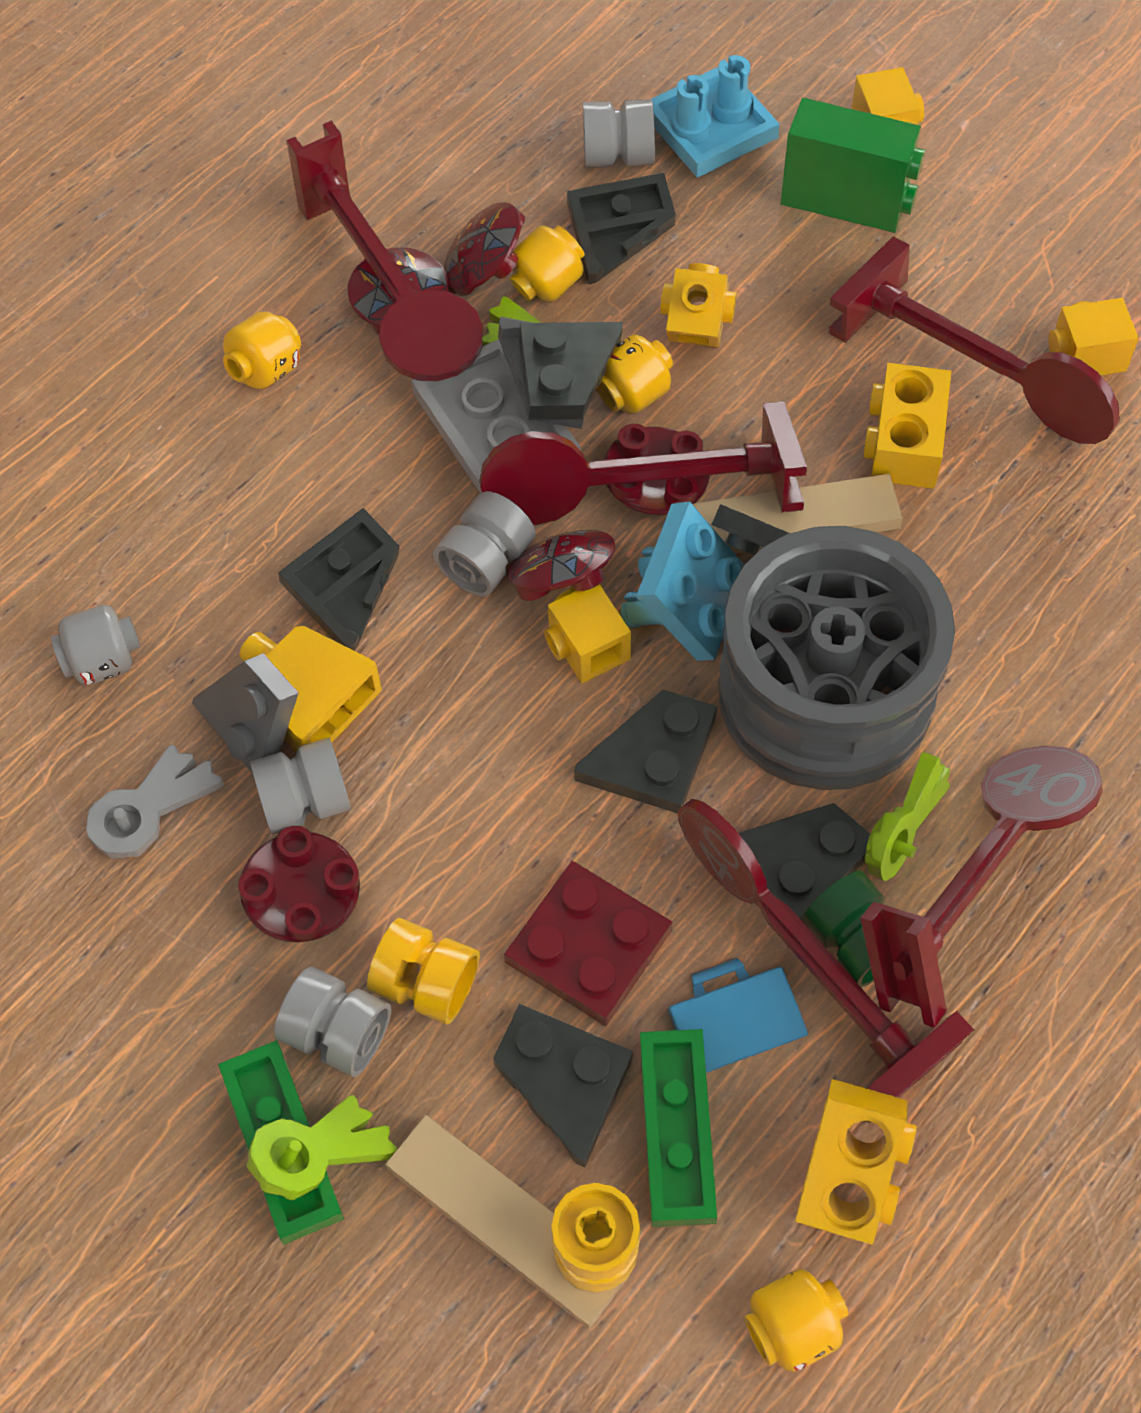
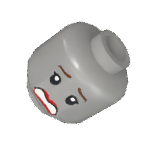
M100 605L62 618L58 625L59 634L51 636L53 648L65 678L74 676L82 685H91L128 672L133 662L131 651L141 648L130 616L119 619L115 610L109 605Z

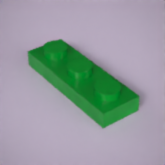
M703 1029L640 1032L651 1227L717 1224Z
M278 1040L218 1064L248 1151L256 1131L263 1125L279 1119H286L310 1127ZM327 1170L323 1180L316 1189L294 1200L263 1191L283 1245L344 1220Z

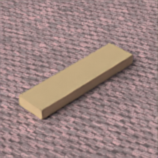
M890 474L799 487L804 500L803 511L781 512L775 491L692 504L724 542L729 532L711 525L720 504L789 533L819 526H849L874 532L901 529L903 520ZM727 544L735 554L747 553Z
M428 1115L424 1116L385 1164L390 1173L589 1330L625 1283L624 1281L612 1290L594 1293L578 1289L564 1279L556 1265L551 1229L554 1213Z

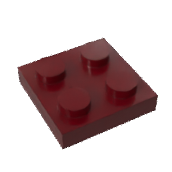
M572 860L506 950L504 959L506 964L602 1025L607 1026L671 933L673 922Z

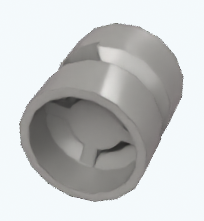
M652 99L624 100L620 110H615L611 102H583L585 168L612 166L616 157H621L626 166L654 165L655 135Z
M486 491L480 493L460 518L461 525L453 526L433 551L436 564L449 580L470 594L480 597H486L492 593L506 575L505 566L507 563H513V561L517 560L536 537L535 528L531 520L517 505L497 493Z
M330 738L299 746L296 757L292 759L279 752L250 761L261 804L272 834L281 832L286 827L304 825L306 814L311 812L319 819H324L352 810Z
M311 966L299 975L281 1005L275 1023V1039L308 1055L319 1049L321 1050L322 1062L352 1077H357L368 1066L384 1037L391 1016V1004L358 988L347 994L345 982Z

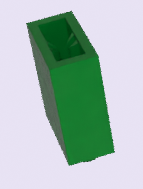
M802 97L788 132L780 205L895 233L902 213L911 215L918 193L919 185L912 184L911 179L918 180L926 149L917 147L921 125Z

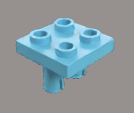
M729 56L728 62L723 59L718 67L700 76H687V82L682 79L677 83V87L652 98L654 129L697 178L778 138L779 122L748 89L750 63L742 56Z
M691 502L671 504L656 546L646 547L641 553L644 557L639 558L638 569L643 580L638 592H628L625 595L624 599L627 602L621 605V616L625 624L630 628L644 625H664L697 661L715 660L723 639L724 617L730 589L744 564Z

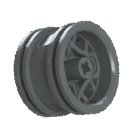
M849 526L812 527L786 534L763 547L743 566L730 589L725 610V624L723 628L724 650L719 669L718 691L720 711L727 730L749 759L765 772L793 785L818 790L852 789L876 782L899 769L916 752L930 727L932 715L936 707L938 689L946 675L955 636L952 605L942 582L922 558L900 542L877 532ZM785 626L792 629L793 632L781 633L776 630ZM874 635H878V636H880V637H881L882 639H884V640H880V639H878L877 637H875ZM887 686L893 690L888 695L881 693Z

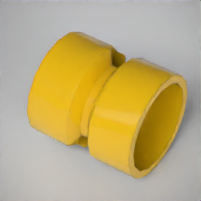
M397 918L389 926L377 947L368 973L367 989L369 992L397 1004H403L407 1000L412 999L416 1012L447 1025L456 1018L471 990L479 966L480 952L451 938H444L438 943L434 942L432 930L406 919Z
M601 1183L580 1185L565 1194L555 1208L551 1224L556 1265L564 1279L578 1289L594 1293L612 1290L626 1281L635 1268L640 1237L637 1210L628 1196L614 1186Z

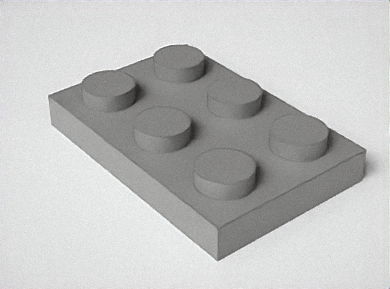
M499 339L483 346L473 365L458 376L438 382L411 380L414 396L479 493H482L479 482L482 463L494 447L511 436L531 431L555 433L571 440L581 451L580 445L566 426L528 420L527 412Z

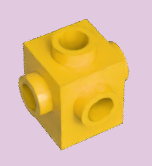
M691 263L688 269L675 268L673 284L664 283L660 314L668 315L666 326L668 341L720 347L723 323H733L737 292L728 291V275L719 274L718 267L703 263ZM698 301L704 302L701 305H693V303Z

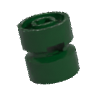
M862 870L854 871L832 884L814 900L802 918L803 923L825 948L838 947L836 954L838 962L860 987L874 982L861 917L873 902L884 904L885 901L884 895Z

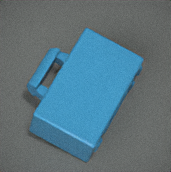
M735 958L691 974L694 998L670 1006L667 1012L675 1030L703 1029L706 1073L808 1035L807 1028L781 966L750 977L742 962ZM734 971L736 972L739 979L738 982L705 993L702 983Z

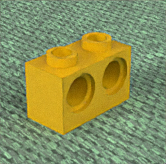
M887 363L883 384L873 383L868 415L878 416L877 427H867L863 458L873 459L871 476L890 474L893 484L935 489L943 458L951 370Z
M831 1079L804 1180L795 1222L873 1245L879 1223L891 1226L900 1193L899 1186L890 1184L896 1161L908 1164L917 1130V1125L906 1123L908 1100ZM870 1121L878 1125L884 1132V1135L875 1142L867 1143L856 1139L851 1134L849 1128L857 1122ZM843 1183H853L860 1186L866 1192L867 1197L859 1202L850 1203L841 1200L834 1193L833 1189Z

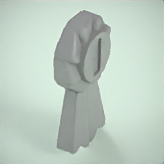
M172 744L168 746L138 789L112 790L93 804L88 811L87 835L92 844L111 859L139 857L158 839L161 816L221 789L224 786L223 780L220 776L213 774L214 769L210 761H205L195 767L194 756L190 753L179 754L176 746Z

